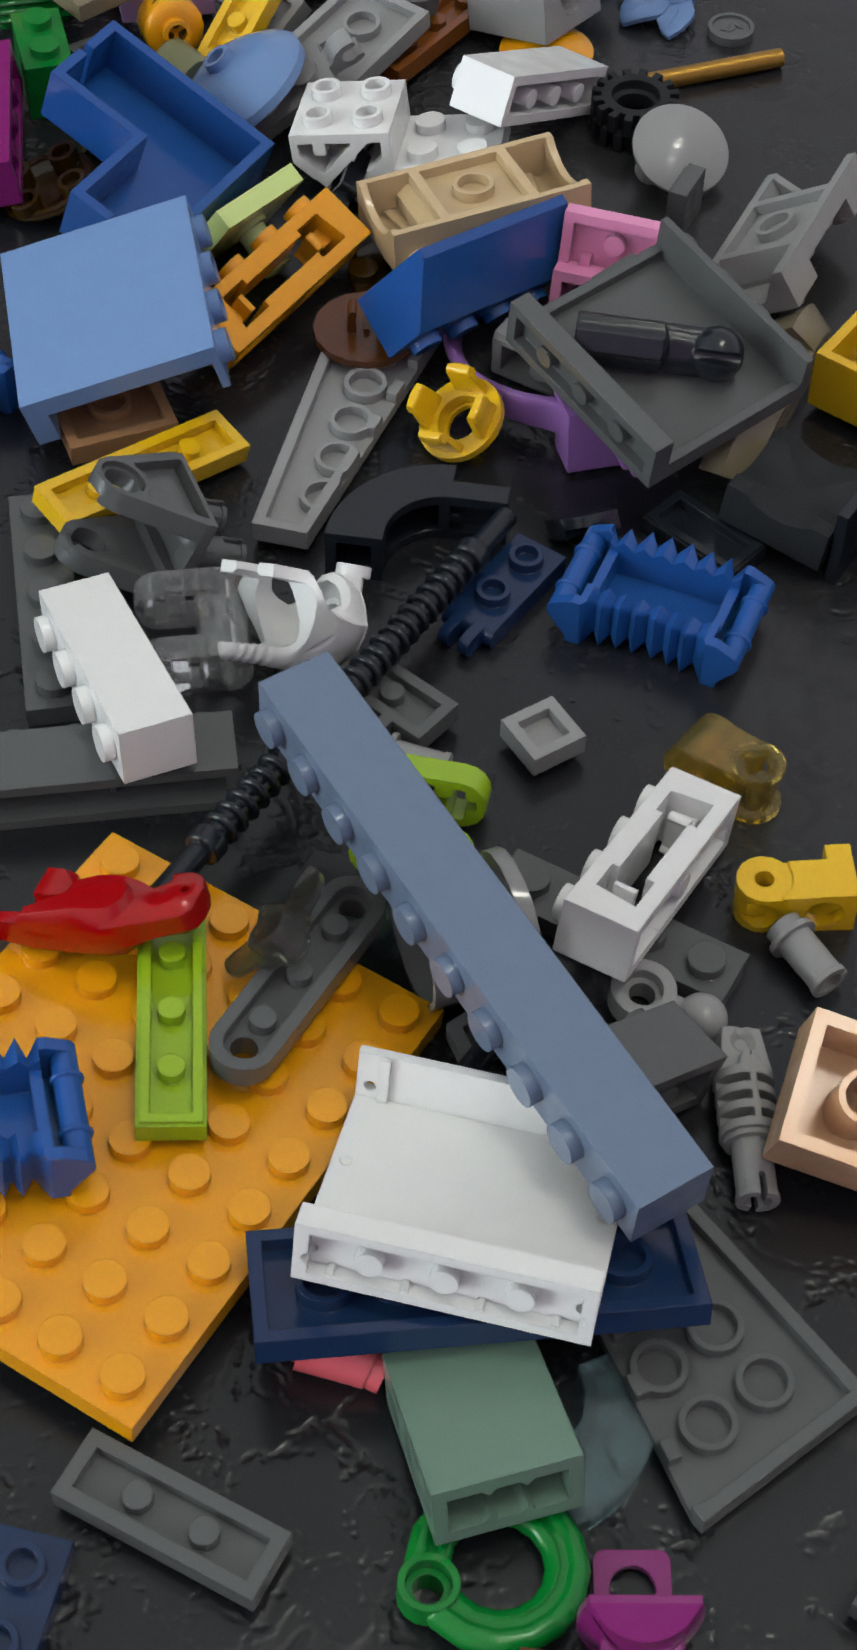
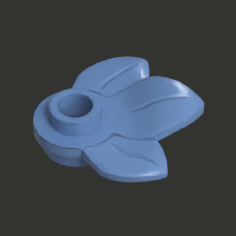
M624 0L619 12L620 26L626 27L656 20L661 34L667 40H671L692 23L695 18L694 5L696 0Z

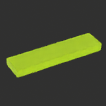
M206 918L196 930L187 934L159 937L147 941L138 947L135 1141L207 1140Z

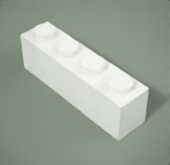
M561 46L463 55L462 62L457 66L453 74L452 87L454 90L449 106L500 128L589 115L593 86L597 85L598 79L601 77L605 78L608 66Z
M109 572L39 590L42 616L34 617V628L38 643L43 653L53 652L54 669L61 687H72L73 703L81 724H92L93 740L103 763L112 761L124 784L196 764L197 754L193 713Z

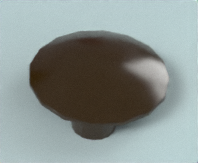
M72 141L57 142L50 147L46 154L37 156L29 162L23 161V203L4 206L3 208L10 217L22 222L42 221L58 216L65 212L70 191L95 170V165L87 155L78 152Z

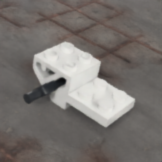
M375 76L364 81H339L336 78H323L307 83L288 138L293 163L313 179L328 187L349 208L353 200L358 203L356 181L507 143L511 127L500 128L470 114L444 115L440 112L430 111L411 116L406 79L389 80L386 77Z

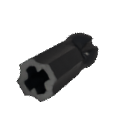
M582 310L578 312L574 339L599 365L694 376L712 383L724 382L734 377L743 365L745 348L740 336L732 329L723 326H710L706 328Z

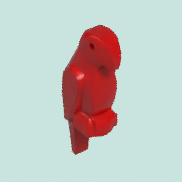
M48 867L33 892L35 903L23 906L21 911H0V940L42 950L97 955L128 954L147 941L164 936L187 934L196 930L208 915L211 907V895L203 877L194 872L172 875L173 879L167 884L152 888L128 876L110 874L81 879L73 871Z

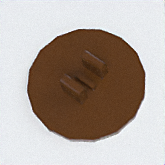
M367 291L344 294L328 301L317 312L313 323V335L316 346L329 359L344 366L363 369L385 367L405 359L411 353V350H408L394 357H388L357 301Z

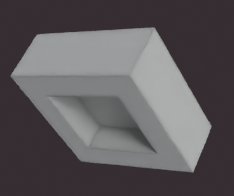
M553 696L501 719L500 736L533 776L585 752L586 734Z

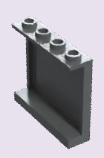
M668 216L661 219L657 242L650 248L544 306L529 292L511 301L506 341L647 488H650L803 397L814 359L808 354L803 344L793 339L774 321L764 306L756 303L734 281L727 270L720 268L698 246L695 239L688 233H684ZM582 310L706 328L710 326H723L732 329L740 336L745 348L743 365L734 377L724 382L713 383L694 376L599 365L574 339L578 312Z

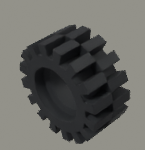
M631 68L623 69L622 76L613 71L608 73L607 79L601 77L597 80V85L593 86L589 120L591 135L594 139L600 138L599 144L604 147L612 143L613 151L621 153L623 147L630 148L629 155H633L632 139L640 119L647 112L658 106L680 104V93L678 89H674V83L670 79L663 82V75L657 72L652 77L647 76L648 70L639 69V74H632Z

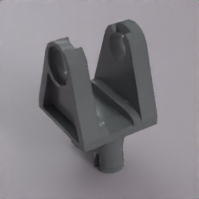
M177 452L110 456L99 459L87 482L91 483L100 494L97 502L108 510L120 515L70 520L64 524L53 545L54 554L58 560L77 574L92 577L109 572L118 588L167 605L175 604L190 576L197 569L221 572L222 559L246 562L247 547L242 544L244 541L242 538L218 536L224 531L227 524L228 510L226 506H223L224 501L204 498L183 453ZM72 541L81 543V544H83V545L89 547V548L92 549V550H88L87 548L83 547V546L80 545V544L74 545V544L72 543Z

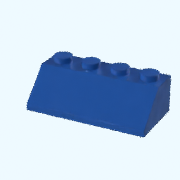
M563 194L418 249L361 296L357 301L388 357H394L408 350H411L414 357L419 356L443 341L441 336L447 334L450 341L463 337L479 326L477 322L479 320H483L485 326H490L509 315L511 301L528 292L539 303L548 296L544 288L551 284L553 269L559 257L564 214L568 207Z

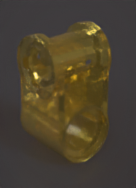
M706 713L701 716L668 749L663 757L666 772L673 766L740 795L741 799L735 819L746 824L765 823L776 817L780 810L781 794L777 784L782 781L786 773V758L776 746L761 741L734 726L723 716L715 713ZM766 761L769 763L768 773L764 771ZM743 792L746 793L745 804L742 803Z

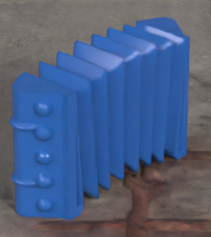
M614 524L591 525L581 543L575 546L574 556L563 577L556 582L555 592L546 610L564 635L565 641L579 644L594 631L597 646L609 634L615 649L627 638L631 653L645 643L650 659L663 650L666 666L677 657L679 672L693 663L699 684L714 688L718 681L732 676L738 671L745 654L751 650V640L762 617L769 610L768 603L776 587L773 580L750 565L734 576L733 558L717 569L714 551L698 561L694 543L678 554L673 537L658 547L654 532H652L638 545L632 529L619 540Z
M49 1037L36 1038L26 1058L14 1038L4 1058L0 1054V1192L4 1197L11 1182L14 1183L22 1197H24L33 1179L52 1199L71 1196V1191L96 1170L92 1144L94 1131L89 1126L82 1087L84 1075L79 1070L76 1048L72 1041Z

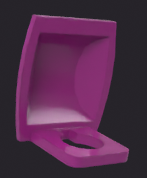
M604 1549L599 1550L593 1556V1594H589L580 1604L576 1615L577 1631L587 1650H685L689 1641L697 1634L704 1622L705 1604L703 1595H672L671 1561L668 1554L662 1550ZM622 1570H640L652 1581L655 1595H612L609 1590L610 1582L614 1575Z

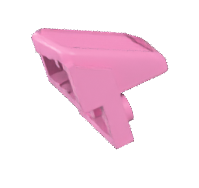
M569 203L564 214L559 257L552 273L548 303L590 281L593 276L631 252L637 255L655 245L661 221Z

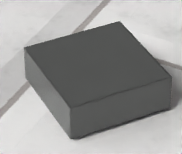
M691 163L685 166L668 191L665 217L668 216L684 233L701 210L706 168Z

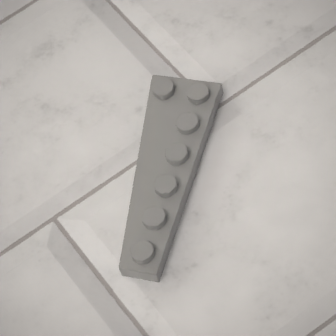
M439 344L419 356L414 357L411 352L405 359L389 366L370 369L344 366L329 359L321 351L251 522L253 540L308 550Z

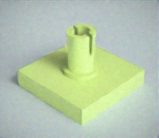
M289 163L213 214L207 222L213 246L205 248V252L210 250L213 258L239 242L249 255L253 252L250 245L267 228L265 224L304 180L292 163ZM288 255L265 278L269 279L289 264L292 257Z

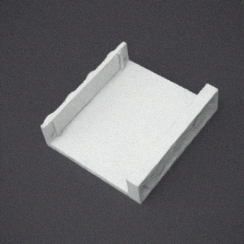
M361 1045L355 1095L314 1204L302 1203L295 1221L290 1277L591 1347L618 1224L616 1222L609 1224L599 1215L589 1196V1183L574 1163L567 1165L558 1157L549 1141L547 1124L534 1106L526 1108L518 1101L509 1085L507 1076Z

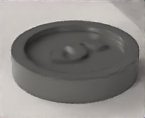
M733 12L720 13L709 20L707 36L713 43L728 48L742 47L752 41L755 26L751 19L742 14Z

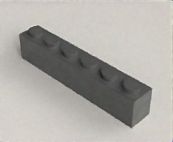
M232 710L193 713L197 754L196 764L127 784L123 783L112 761L105 763L101 761L93 740L91 723L85 725L74 723L67 726L24 730L11 729L0 732V831L215 810L217 802L226 800L227 792L232 788H237L236 784L239 780Z

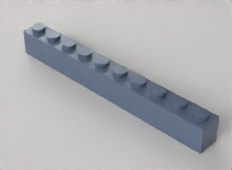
M325 651L258 682L259 711L254 714V721L263 742L270 749L278 747L287 760L288 771L297 790L303 796L310 794L313 796L322 809L323 822L332 839L339 845L346 843L357 858V868L366 887L375 895L381 892L392 907L394 922L403 939L411 946L418 944L430 960V971L440 991L447 998L455 996L468 1014L467 1020L470 1030L479 1046L486 1052L494 1050L507 1068V1079L518 1101L526 1108L534 1106L547 1124V1135L555 1153L565 1164L570 1165L574 1163L589 1183V1196L599 1215L609 1224L616 1222L629 1241L632 1242L704 1201L714 1166L329 651Z

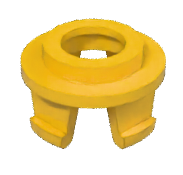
M448 363L446 373L451 382L445 384L436 392L425 385L416 383L409 395L406 409L414 415L419 423L418 437L426 450L441 461L457 463L474 458L492 444L502 427L505 409L500 393L491 383L478 378L473 367L463 363ZM470 409L467 421L473 432L459 440L450 437L451 423L459 413Z

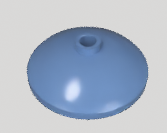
M266 29L237 37L224 45H219L210 51L192 80L254 127L280 104L294 86L304 65L305 49L296 35L287 30Z

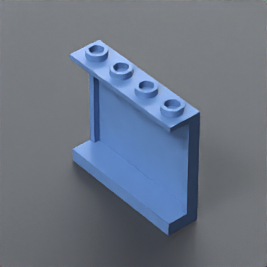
M186 195L0 254L19 409L39 445L61 439L58 412L213 364L223 388L231 386L227 362L235 360V353L226 327L220 328L219 324L228 321L218 288H212V285L220 283L218 269L211 251L205 252V248L213 246V241L204 215L194 216Z

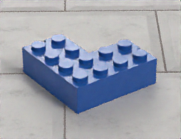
M112 20L85 43L84 51L79 48L51 71L41 114L103 161L102 164L70 191L59 230L62 234L186 195L194 216L203 214L206 222H208L217 210L260 183L275 145L273 141L115 20Z

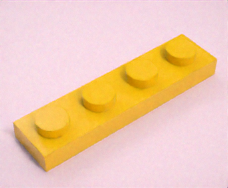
M216 409L104 457L161 452L183 453L196 482H199L247 461L251 445ZM99 459L34 486L32 502L59 533L64 524L70 520L120 515L101 506L97 502L100 494L91 483L87 482Z

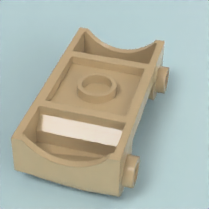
M545 132L356 181L359 219L371 231L370 237L388 265L394 270L420 248L561 194L565 197L568 205L573 203L591 207L592 184L587 178L578 182L569 175L559 156L554 137L550 132Z

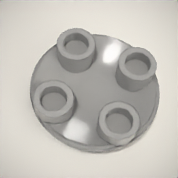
M683 104L658 106L647 112L640 119L634 130L632 149L636 161L635 174L641 182L647 185H656L668 192L685 166L691 163L706 168L702 197H704L721 180L727 169L729 150L723 132L708 115L696 108Z

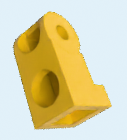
M850 844L824 845L822 859L798 860L783 863L775 858L765 856L748 859L741 864L736 873L732 902V913L735 920L742 927L750 931L767 933L771 926L780 918L789 913L796 912L801 918L808 917L814 922V931L853 930L857 915V876Z

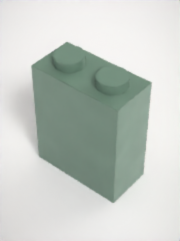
M536 1340L382 1354L387 1405L435 1546L586 1506L584 1454Z

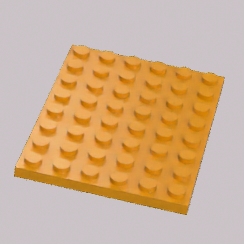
M112 832L75 873L81 879L110 874L128 876L151 886L171 863ZM207 882L205 883L211 895V907L206 917L207 1140L135 1141L138 948L123 955H97L34 949L10 942L0 953V1054L4 1058L14 1038L26 1058L36 1038L39 1037L64 1039L75 1044L79 1070L84 1075L82 1087L88 1122L94 1131L92 1144L96 1162V1170L71 1191V1196L52 1199L34 1179L24 1197H22L13 1182H11L5 1197L0 1192V1361L131 1442L135 1440L249 1286L246 1231L292 1228L302 1203H310L319 1192L355 1095L361 1045L419 1057L442 1026L444 1015L443 1009L430 1013L427 1006L431 1004L429 1001L356 963L270 1077L250 1086H237L223 1081L213 1072L209 1064L210 1032L290 931L291 927ZM239 1053L235 1055V1057L238 1058L253 1057L247 1053Z

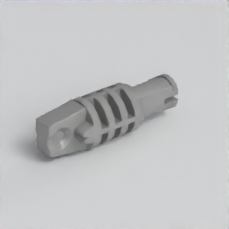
M722 1026L714 1039V1043L728 1057L715 1075L712 1083V1089L715 1094L714 1106L717 1111L716 1123L719 1128V1144L725 1153L731 1156L736 1193L734 1200L737 1209L749 1211L752 1207L751 1197H753L755 1212L769 1211L776 1208L781 1202L775 1163L761 1158L777 1102L776 1091L773 1088V1072L759 1029Z

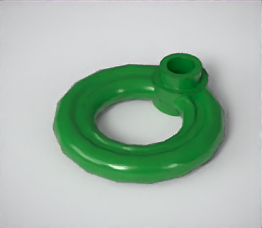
M566 1511L509 1526V1528L518 1530L532 1540L542 1556L544 1574L541 1587L532 1599L516 1608L496 1610L480 1606L462 1593L460 1590L461 1579L459 1572L451 1562L454 1547L460 1540L435 1546L425 1514L423 1513L412 1527L404 1564L398 1573L395 1593L397 1606L403 1616L412 1623L429 1626L430 1629L460 1650H520V1647L542 1649L566 1633L576 1619L580 1604L587 1597L591 1568L584 1537ZM421 1589H430L438 1594L440 1600L433 1604H424L418 1601L413 1594Z

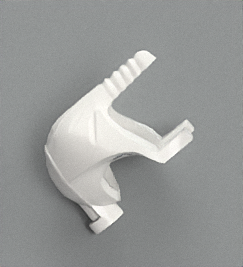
M222 559L221 572L243 576L237 588L238 594L261 641L260 644L217 641V651L222 659H231L234 662H248L251 665L257 664L259 666L286 670L325 651H329L340 666L360 649L368 630L367 610L362 595L364 580H370L372 568L337 562L335 572L324 574L316 581L308 570L271 563H259L258 565ZM272 578L289 582L296 601L295 603L288 605L277 598L272 591Z

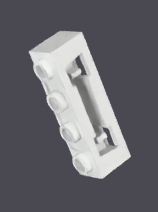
M673 766L656 787L648 784L643 789L636 803L633 815L630 818L621 816L615 824L607 847L603 851L596 848L591 852L583 867L580 880L576 885L566 883L558 894L551 913V919L558 922L552 950L625 983L727 846L741 796ZM658 840L662 841L659 852L664 854V856L646 878L642 899L635 907L634 904L639 890L631 886L650 863L655 843Z

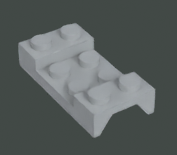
M856 152L846 154L830 182L820 186L801 190L777 173L767 175L713 258V261L720 268L727 270L734 281L756 303L764 306L769 314L775 313L782 316L802 306L806 295L818 277L810 261L818 243L831 225L845 223L857 215Z

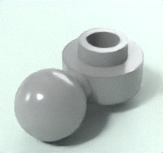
M642 959L625 983L613 977L611 979L607 993V1004L611 1014L617 1021L622 1020L636 1009L643 1008L646 1011L674 1000L713 1041L721 1027L728 1026V1013L721 1000L712 994L704 992L693 993L685 998L677 995V984L673 975L667 968L655 961ZM634 996L643 997L650 1005L637 1004L630 998Z

